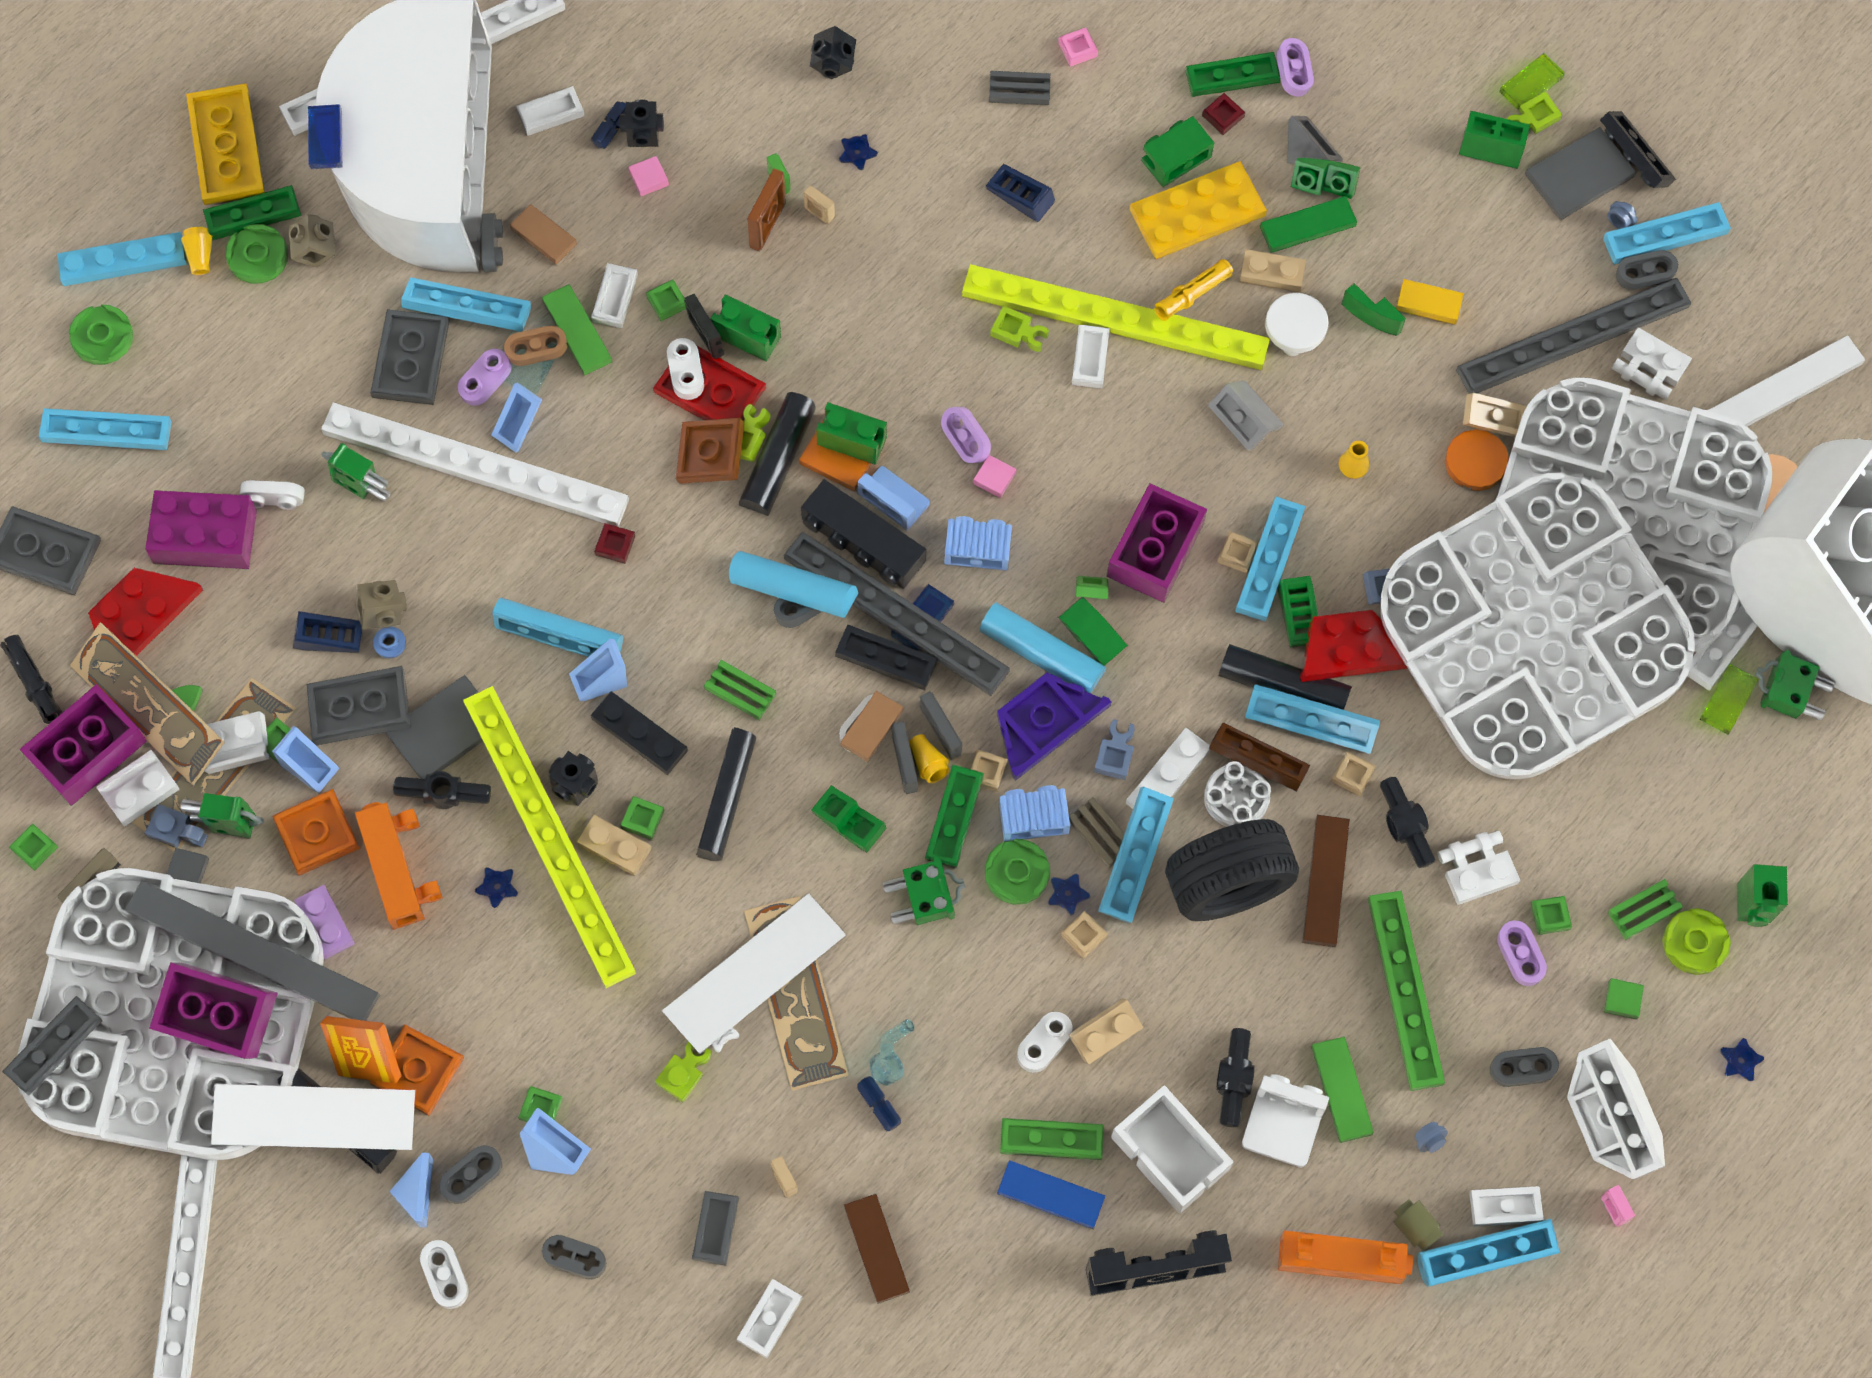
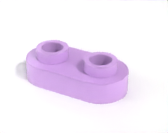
M1288 38L1282 42L1276 53L1281 83L1288 94L1300 97L1307 94L1314 83L1309 51L1301 40Z
M499 349L487 350L461 377L458 382V392L465 403L473 406L483 404L509 376L512 366L505 352ZM498 360L496 366H489L491 361ZM472 383H477V384H478V386H477L475 389H473V390L468 389V387L470 386V384H472Z
M965 407L948 408L942 416L941 425L944 433L960 457L967 463L985 461L990 454L991 444L977 420ZM960 419L963 421L962 426L960 425Z
M1516 920L1507 922L1503 925L1497 936V942L1513 978L1519 984L1524 986L1536 985L1546 974L1547 965L1531 929L1525 923ZM1516 936L1519 944H1511L1508 937ZM1522 966H1530L1533 974H1525Z

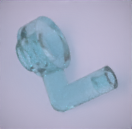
M909 1019L904 1020L881 1036L880 1052L870 1060L871 1075L882 1085H892L903 1077L904 1067L898 1055L894 1053V1043L914 1031V1024Z

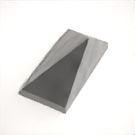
M1292 116L1288 120V164H1295L1297 158L1343 161L1342 157L1307 116Z

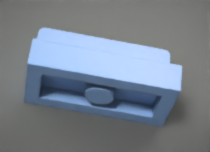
M880 466L872 476L865 473L858 481V495L906 530L913 525L930 505L928 498L884 466Z

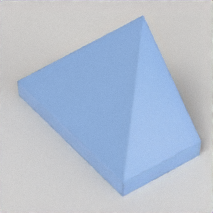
M518 382L515 383L491 436L514 452H518L542 399Z
M609 639L569 673L580 701H587L608 694L611 691L614 692L628 687L625 664L615 639Z
M295 726L291 728L272 751L282 768L317 793H320L340 769Z
M539 1108L533 1112L520 1132L530 1167L533 1170L574 1175L591 1150V1148Z
M423 1152L389 1192L419 1227L427 1228L434 1160L430 1153Z

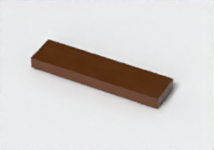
M1318 814L1316 816L1302 943L1336 947L1350 819Z

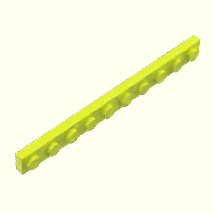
M972 264L969 266L962 290V297L999 306L1004 305L1011 309L1076 325L1110 328L1109 333L1258 370L1263 368L1270 341L1268 337L1175 314L1168 320L1163 321L1156 315L1154 309Z
M491 686L464 699V704L605 988L635 975L636 971L494 687Z

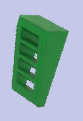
M1311 576L1280 580L1277 590L1289 646L1291 648L1307 645L1309 641L1308 633L1295 634V629L1309 628L1313 617L1318 616ZM1304 592V593L1289 595L1290 593ZM1306 602V606L1291 608V604ZM1309 615V619L1293 621V617Z

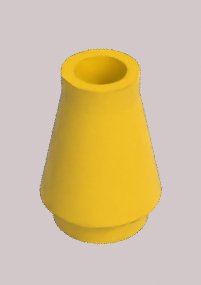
M205 227L187 228L183 231L184 236L181 238L190 264L191 274H208L210 272L212 236Z
M1354 441L1340 456L1338 462L1339 469L1346 477L1356 479L1363 477L1368 472L1370 467L1369 449L1365 442Z
M924 734L914 736L909 741V745L920 777L926 779L928 783H936L945 778L950 772L949 760L927 740Z

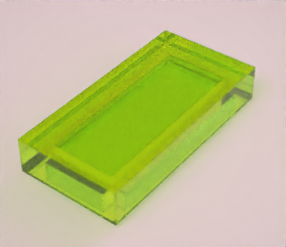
M1543 53L1503 84L1499 92L1519 111L1522 104L1549 90L1563 79L1565 72Z
M1729 664L1704 709L1700 720L1729 735L1759 679Z

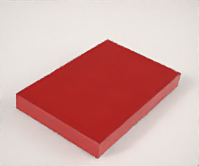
M697 346L704 378V390L700 396L691 400L678 397L673 389L669 365L653 387L655 394L702 420L741 418L744 421L745 408L748 404L753 406L756 404L766 389V383L721 358H712L708 351ZM681 349L677 354L685 355L688 351ZM686 377L683 379V382L690 383L693 381L691 377Z

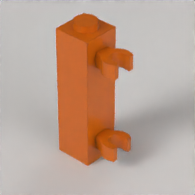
M373 802L365 805L361 811L355 812L392 929L395 930L425 920L421 904L435 902L443 897L436 880L425 883L418 888L414 886L398 835L399 832L410 831L420 827L414 809H408L396 816H392L387 802L382 804L380 802Z
M1286 1230L1280 1236L1278 1271L1402 1284L1406 1279V1275L1412 1274L1413 1255L1408 1254V1244Z

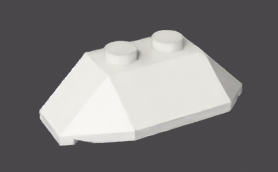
M1607 1039L1579 1052L1567 1098L1593 1160L1631 1179H1637L1665 1167L1662 1132L1636 1071L1611 1039Z

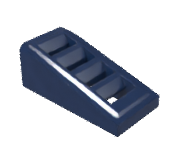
M1004 163L985 185L987 190L1037 222L1043 218L1055 202L1051 187ZM1008 177L1011 178V181L1005 188L1001 187ZM1018 184H1020L1021 186L1017 189V191L1015 193H1012L1014 189L1018 186ZM1030 191L1031 193L1024 199V196Z
M298 611L292 649L359 653L362 634L360 620ZM306 627H312L311 636H305ZM319 628H325L324 638H318ZM332 628L339 629L337 640H331ZM346 629H352L350 642H344Z

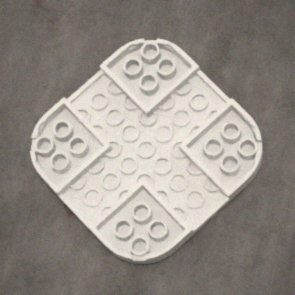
M1565 379L1560 381L1558 385L1547 390L1543 389L1530 401L1523 413L1497 497L1530 478L1547 473H1564V475L1580 479L1583 477L1598 485L1613 500L1632 529L1631 534L1655 572L1663 584L1668 585L1685 611L1694 633V652L1709 646L1724 632L1735 613L1739 598L1731 578L1732 558L1763 515L1772 484L1770 458L1768 453H1765L1758 443V437L1747 426L1733 418L1692 407L1691 411L1631 395V389L1597 379Z
M1547 473L1522 482L1497 497L1493 503L1442 533L1441 531L1435 533L1404 552L1390 568L1382 588L1380 611L1382 623L1389 639L1461 754L1476 768L1495 777L1525 779L1550 770L1667 701L1680 688L1690 671L1695 651V640L1689 618L1668 585H1664L1633 538L1631 534L1632 529L1610 496L1598 485L1583 477L1580 479L1564 475V473Z
M119 868L97 874V878L81 888L77 886L66 898L57 914L46 954L49 956L33 1017L32 1019L27 1018L18 1054L76 996L103 1021L29 1096L19 1088L20 1093L32 1112L49 1126L63 1133L202 1159H233L248 1154L260 1147L253 1145L211 1144L215 1084L291 1086L299 1066L315 1002L126 912L125 908L141 880L323 966L322 943L312 922L296 904L274 893L236 886L234 889L189 882L173 879L168 874L139 869ZM170 962L186 963L278 993L257 1058L243 1059L149 1029ZM283 1074L281 1084L279 1085L277 1079Z

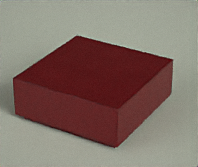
M1223 93L1203 110L1202 117L1224 135L1245 117V111Z
M604 523L594 550L595 555L626 564L635 539V532Z

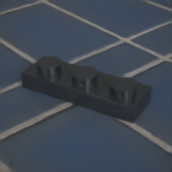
M1608 111L1600 119L1606 127L1605 133L1613 141L1618 142L1624 150V157L1638 167L1642 172L1641 178L1648 186L1665 188L1669 187L1676 180L1622 111Z
M848 624L835 652V657L922 690H926L937 664L936 657Z
M612 691L591 714L593 721L666 775L673 770L688 752L686 745Z

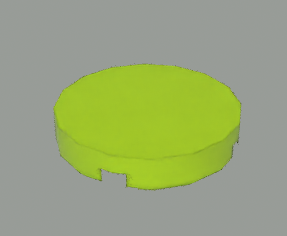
M1694 908L1680 912L1670 920L1664 929L1662 942L1664 952L1674 966L1683 972L1700 975L1712 972L1724 962L1729 955L1730 935H1728L1725 929L1726 926L1719 917L1710 911Z

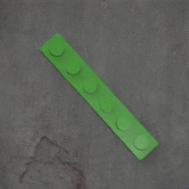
M1402 890L1370 895L1367 900L1410 1091L1443 1086L1445 1079Z

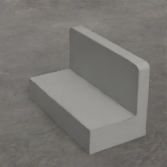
M1246 381L1227 383L1208 405L1247 450H1253L1269 432L1280 430L1284 426L1281 420Z

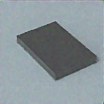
M1599 127L1530 167L1525 175L1559 219L1562 220L1634 178L1636 171L1602 128Z
M387 309L370 392L372 398L434 405L450 322L449 317Z
M11 506L0 528V570L75 596L101 542V538L99 535Z
M402 666L306 684L311 738L316 746L411 728L405 671Z
M465 675L409 714L411 728L385 732L420 779H425L427 774L444 770L483 742L463 701L479 692Z

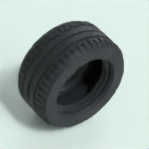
M1258 819L1227 826L1191 841L1171 855L1167 861L1165 874L1180 913L1191 921H1209L1246 911L1282 894L1297 881L1299 866L1284 828L1274 820Z

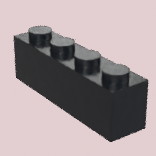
M825 479L822 480L801 506L803 524L814 533L821 532L827 536L829 542L839 550L846 549L854 555V559L865 568L872 567L879 572L880 577L886 583L892 586L897 584L904 589L926 562L927 549Z

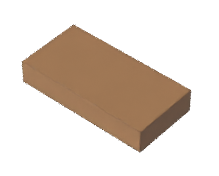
M532 204L510 224L513 232L556 265L577 245V241L573 236Z
M876 690L841 740V746L864 761L869 762L891 730L893 723H896L903 713L904 707Z

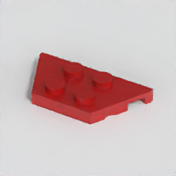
M134 567L88 614L94 630L101 622L137 656L203 589L197 582Z
M1373 610L1314 616L1310 622L1308 631L1309 641L1304 654L1306 659L1300 677L1302 682L1408 669L1389 639L1382 619Z

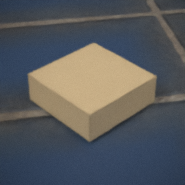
M810 185L804 191V208L825 224H829L835 217L834 202Z
M1229 531L1217 562L1247 574L1259 542Z
M977 749L970 769L984 773L981 787L998 792L1008 759Z
M1346 752L1331 782L1361 797L1376 766Z
M1084 911L1061 932V937L1084 959L1108 937V933Z
M780 1156L772 1160L770 1164L771 1170L784 1196L788 1198L798 1193L797 1185L783 1157Z

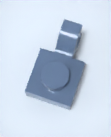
M158 804L144 833L148 838L178 848L181 840L203 848L208 837L207 834L203 833V829L189 825L191 821L189 815Z

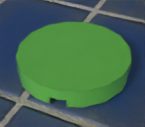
M253 224L244 227V230L238 234L236 232L230 237L226 245L225 258L231 272L238 279L251 284L265 283L275 279L283 272L288 262V248L284 238L275 228L264 224Z
M111 305L85 308L75 316L69 329L70 343L74 352L83 361L94 365H106L119 360L129 350L133 342L132 326L128 317L119 308Z
M1013 839V841L998 844L989 853L985 864V881L991 893L999 900L1012 905L1027 904L1037 899L1046 890L1050 879L1049 862L1044 851L1035 843L1024 839Z

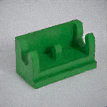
M1470 111L1459 155L1518 169L1526 146L1530 125Z

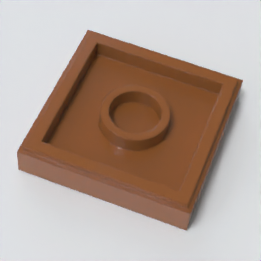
M773 168L747 218L750 248L759 252L762 250L786 204L784 173Z
M741 418L682 422L675 478L679 484L738 480L744 421Z

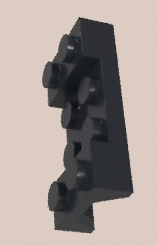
M1216 1230L1200 1232L1196 1234L1197 1239H1192L1187 1251H1171L1165 1254L1164 1259L1153 1261L1151 1256H1141L1131 1259V1264L1126 1265L1124 1251L1115 1253L1114 1248L1097 1250L1094 1252L1093 1257H1089L1085 1269L1090 1296L1226 1273L1225 1263L1232 1262L1227 1234L1217 1235Z

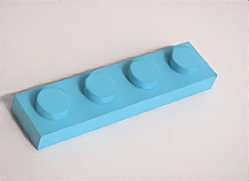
M1720 202L1606 232L1603 240L1615 265L1630 256L1658 250L1667 251L1726 235L1731 227Z
M181 232L57 253L61 282L63 286L187 265L186 254L181 241L183 236Z
M411 277L401 298L402 308L520 332L523 331L531 311V301Z
M44 408L39 439L45 443L167 450L172 421L169 416Z
M1275 496L1235 612L1266 622L1306 506Z
M1256 684L1254 685L1245 718L1368 754L1371 753L1380 725V720Z
M1146 787L1140 788L1098 912L1127 923H1132L1174 798Z

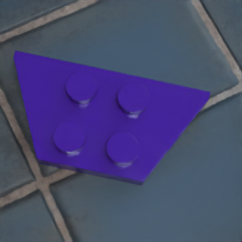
M1047 672L997 711V718L1014 780L1019 779L1108 709L1112 701L1105 696L1100 698L1084 691V687L1074 683H1066L1060 677Z

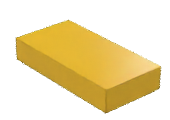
M1403 279L1396 309L1400 312L1456 325L1464 293Z

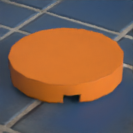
M1477 429L1464 431L1453 438L1445 456V466L1448 475L1456 484L1461 487L1464 485L1474 491L1491 489L1500 483L1509 461L1506 446L1502 441L1488 431Z

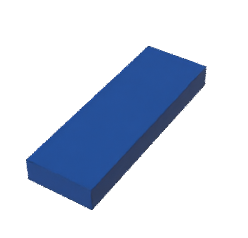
M1010 1160L997 1192L998 1195L1093 1230L1106 1196Z

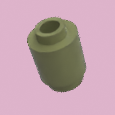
M1408 1199L1394 1211L1398 1217L1393 1221L1394 1224L1414 1247L1418 1246L1422 1251L1426 1250L1443 1235L1442 1231L1438 1228L1440 1224L1420 1200L1413 1204Z

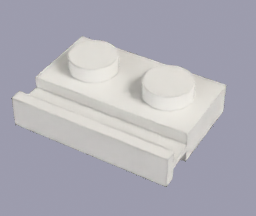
M260 711L207 724L225 743L205 769L206 773L211 774L269 759L266 749L268 741L265 715Z
M152 750L96 787L124 827L180 790Z

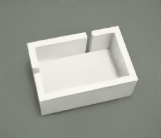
M1165 1085L1116 1126L1111 1136L1114 1142L1131 1160L1136 1156L1138 1157L1136 1166L1179 1214L1203 1194L1205 1188L1208 1190L1223 1177L1234 1163Z

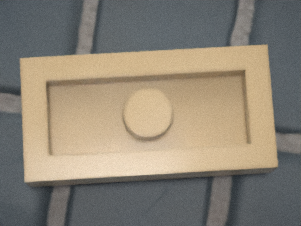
M1245 249L1239 282L1300 292L1306 260Z
M1470 393L1466 396L1463 425L1516 438L1523 413L1527 406L1477 393Z
M593 815L577 841L579 847L633 876L636 875L651 850L650 844L596 815Z
M1122 998L1070 1033L1069 1037L1083 1061L1089 1065L1144 1027L1128 1000Z

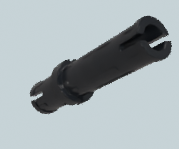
M8 636L4 639L5 642H1L0 646L8 656L19 679H21L26 689L25 695L29 702L33 701L43 722L50 724L63 713L51 693L52 687L40 675L20 636Z

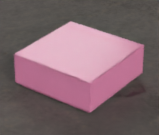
M1086 27L1058 38L1060 48L1070 67L1098 57V50Z
M657 156L628 167L640 196L669 186L668 179Z
M989 455L975 476L973 484L1001 498L1014 478L1016 469Z
M1619 1185L1607 1190L1601 1196L1615 1226L1619 1227L1635 1217Z

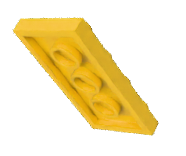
M247 83L187 93L186 97L200 190L204 205L238 200L265 193Z
M1241 161L1131 203L1129 209L1155 260L1265 217L1267 212Z

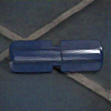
M617 101L604 118L606 122L602 121L591 137V141L596 147L607 148L618 132L616 128L620 129V114H625L626 103Z
M868 1076L862 1079L857 1084L858 1091L869 1107L874 1108L873 1113L886 1131L895 1129L900 1125L901 1118L888 1100L885 1101V1095L873 1077Z

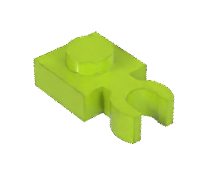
M1545 91L1522 104L1519 108L1521 115L1514 114L1507 119L1529 124V128L1536 135L1560 121L1562 113Z
M1003 305L990 330V336L1017 348L1024 341L1031 350L1041 352L1042 343L1036 341L1034 337L1041 336L1047 339L1049 330L1041 325L1030 326L1032 317Z
M748 404L744 410L745 421L740 459L754 463L766 437L761 428L767 425L771 415L767 409L762 408L760 415L754 418L757 410L753 405Z
M690 1042L685 1047V1057L681 1059L674 1054L655 1080L656 1085L682 1103L703 1076L702 1072L696 1068L706 1064L712 1054L711 1050L707 1048L703 1055L695 1056L692 1053L694 1047Z

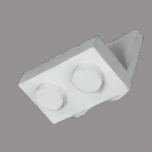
M1271 1074L1268 1077L1264 1075L1242 1139L1243 1148L1296 1167H1304L1308 1162L1318 1126L1326 1110L1329 1097L1322 1095L1323 1091L1316 1087L1304 1085L1301 1088L1290 1084V1080L1283 1076Z

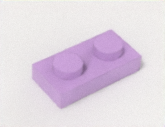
M325 885L294 900L318 932L322 943L324 959L355 944Z

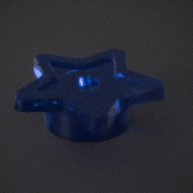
M866 134L850 139L843 138L841 142L845 151L840 156L839 161L841 163H853L859 170H863L866 160L876 157L878 152L869 147ZM855 150H859L860 153L856 154Z
M486 867L483 883L475 889V892L479 895L488 896L492 907L497 908L504 898L516 897L518 895V891L511 884L513 870L508 869L501 872ZM495 884H500V888L495 889Z
M1077 873L1066 880L1056 877L1051 878L1054 893L1048 900L1049 905H1059L1065 908L1070 915H1073L1077 904L1090 898V894L1080 887L1079 875ZM1065 891H1070L1071 895H1065Z
M1745 1038L1735 1048L1722 1047L1720 1051L1728 1062L1724 1073L1725 1076L1740 1074L1748 1081L1754 1080V1067L1764 1060L1762 1055L1757 1054L1749 1047ZM1743 1058L1744 1063H1740L1738 1059Z

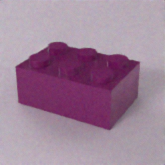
M1149 483L1109 561L1106 577L1165 603L1204 525L1207 509Z
M154 490L145 550L153 564L249 569L257 514L256 507L250 495Z
M96 684L21 747L20 751L67 803L72 806L145 744L147 740L139 728Z
M170 962L149 1029L243 1059L257 1058L278 993L186 963Z

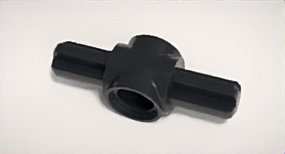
M437 771L427 774L425 779L396 777L393 784V793L401 797L423 798L424 804H433L438 809H449L453 806H458L459 802L489 803L491 799V786L488 784L461 782L460 777L451 776L444 771ZM439 786H450V790L445 795L439 796L434 794Z
M1396 777L1386 778L1380 782V788L1390 807L1386 814L1389 831L1396 842L1400 841L1401 844H1407L1418 868L1428 867L1435 862V857L1424 836L1429 829L1426 814L1419 803L1407 800Z
M1244 1028L1232 1029L1228 1057L1220 1060L1216 1090H1218L1219 1094L1223 1095L1220 1124L1226 1127H1238L1240 1125L1243 1098L1251 1094L1255 1065H1252L1253 1063L1248 1060L1251 1033Z

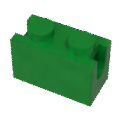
M1192 116L1185 121H1177L1170 127L1169 131L1161 136L1155 135L1147 140L1143 147L1147 155L1143 156L1141 161L1159 184L1165 187L1212 158L1215 142Z
M725 294L721 300L722 310L720 315L713 313L710 318L720 334L721 340L767 362L781 338L780 320Z
M827 402L823 423L819 422L816 428L817 445L876 465L887 439V422Z
M1753 864L1737 883L1738 921L1746 922L1748 920V925L1754 927L1767 926L1788 905L1787 866Z

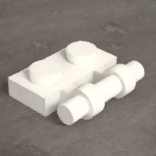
M1638 327L1621 353V357L1630 361V363L1627 364L1618 358L1612 370L1621 374L1623 380L1627 382L1632 380L1646 389L1645 392L1651 396L1656 394L1666 400L1672 389L1662 384L1663 381L1675 387L1692 358ZM1640 367L1646 370L1647 372L1653 374L1654 378L1639 371L1638 368Z
M1500 831L1490 834L1483 832L1475 835L1473 840L1464 843L1457 841L1449 844L1447 849L1437 852L1441 864L1453 861L1456 868L1447 871L1445 877L1457 905L1517 885L1520 882L1508 851L1496 855L1492 846L1503 843ZM1480 851L1483 859L1468 864L1465 856Z

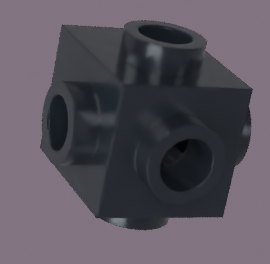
M836 26L815 34L811 48L810 67L830 79L852 71L856 39Z
M640 99L634 102H626L625 114H620V131L626 132L628 147H659V132H664L663 113L657 112L656 101Z
M567 751L564 757H558L549 769L552 792L566 802L570 800L579 806L597 787L598 778L594 768L595 764L583 754L579 753L576 756Z

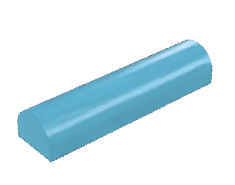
M738 551L734 555L729 568V579L732 584L842 618L846 617L858 595L857 587L743 551Z
M499 598L493 609L494 626L496 629L587 657L609 639H615L619 652L622 649L623 635L504 598Z
M997 602L991 606L981 623L980 632L1052 675L1060 677L1064 682L1084 687V691L1088 693L1093 691L1106 671L1104 665Z
M1547 1219L1418 1252L1417 1262L1422 1280L1429 1287L1558 1254L1560 1250L1552 1220Z

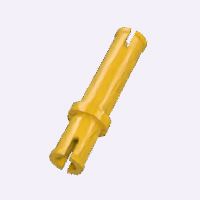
M1221 259L1187 284L1175 287L1171 295L1154 305L1156 315L1161 320L1166 321L1178 311L1191 307L1197 298L1233 275V268L1230 263L1225 259Z

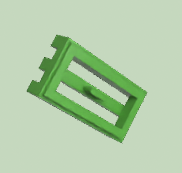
M720 660L718 668L712 672L710 680H707L704 684L705 690L759 721L776 696V690L723 660ZM723 673L730 675L731 677L737 679L738 681L765 695L766 698L764 699L763 697L736 683L730 678L724 676ZM719 681L761 706L759 709L753 707L718 687L716 683Z
M1665 879L1608 911L1610 918L1625 941L1682 909L1681 902L1676 901L1674 898L1676 895L1673 890H1669ZM1659 891L1662 893V896L1625 917H1619L1618 914ZM1665 902H1668L1670 907L1629 930L1625 926L1627 923Z

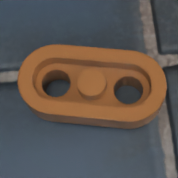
M545 326L514 333L506 339L504 344L507 358L510 363L516 366H525L561 357L567 349L566 335L557 326ZM551 342L557 343L554 348L547 347ZM520 349L526 350V352L522 355L516 354V352Z

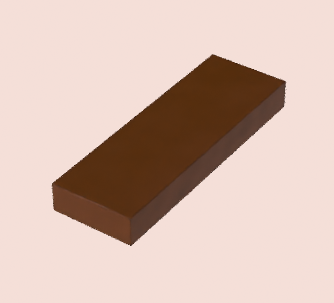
M1226 723L1221 724L1209 746L1210 750L1233 761H1237L1243 766L1296 792L1310 768L1308 763Z
M877 1194L844 1204V1209L877 1304L910 1293Z

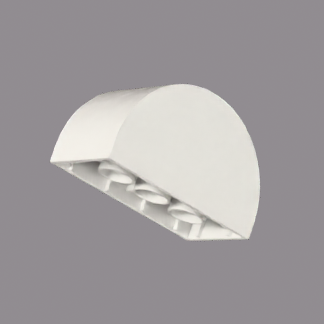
M396 0L370 13L358 22L334 49L322 72L315 101V123L321 149L359 226L376 244L393 256L407 263L437 271L479 272L492 46L476 0Z
M1832 440L1814 447L1804 457L1735 552L1731 562V578L1735 592L1748 615L1783 652L1789 650L1791 655L1819 666L1817 675L1835 683L1834 688L1871 705L1872 440Z

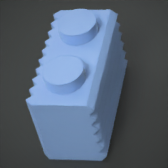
M966 516L956 517L955 520L952 518L948 519L944 564L1008 570L1012 525H1006L1004 521L998 519L988 520L987 523L974 522V519Z
M1048 785L1038 788L1035 792L1025 793L1022 789H1014L1005 792V795L999 798L1004 842L1013 841V839H1031L1069 834L1070 820L1064 788L1057 789L1054 785Z

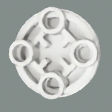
M1289 293L1279 297L1271 304L1267 312L1265 328L1270 340L1289 356H1296L1299 353L1313 350L1323 341L1328 328V315L1323 305L1315 298L1303 293Z
M1232 761L1216 770L1209 778L1204 792L1205 806L1211 817L1225 827L1262 819L1270 803L1271 787L1263 775L1243 766L1237 761Z

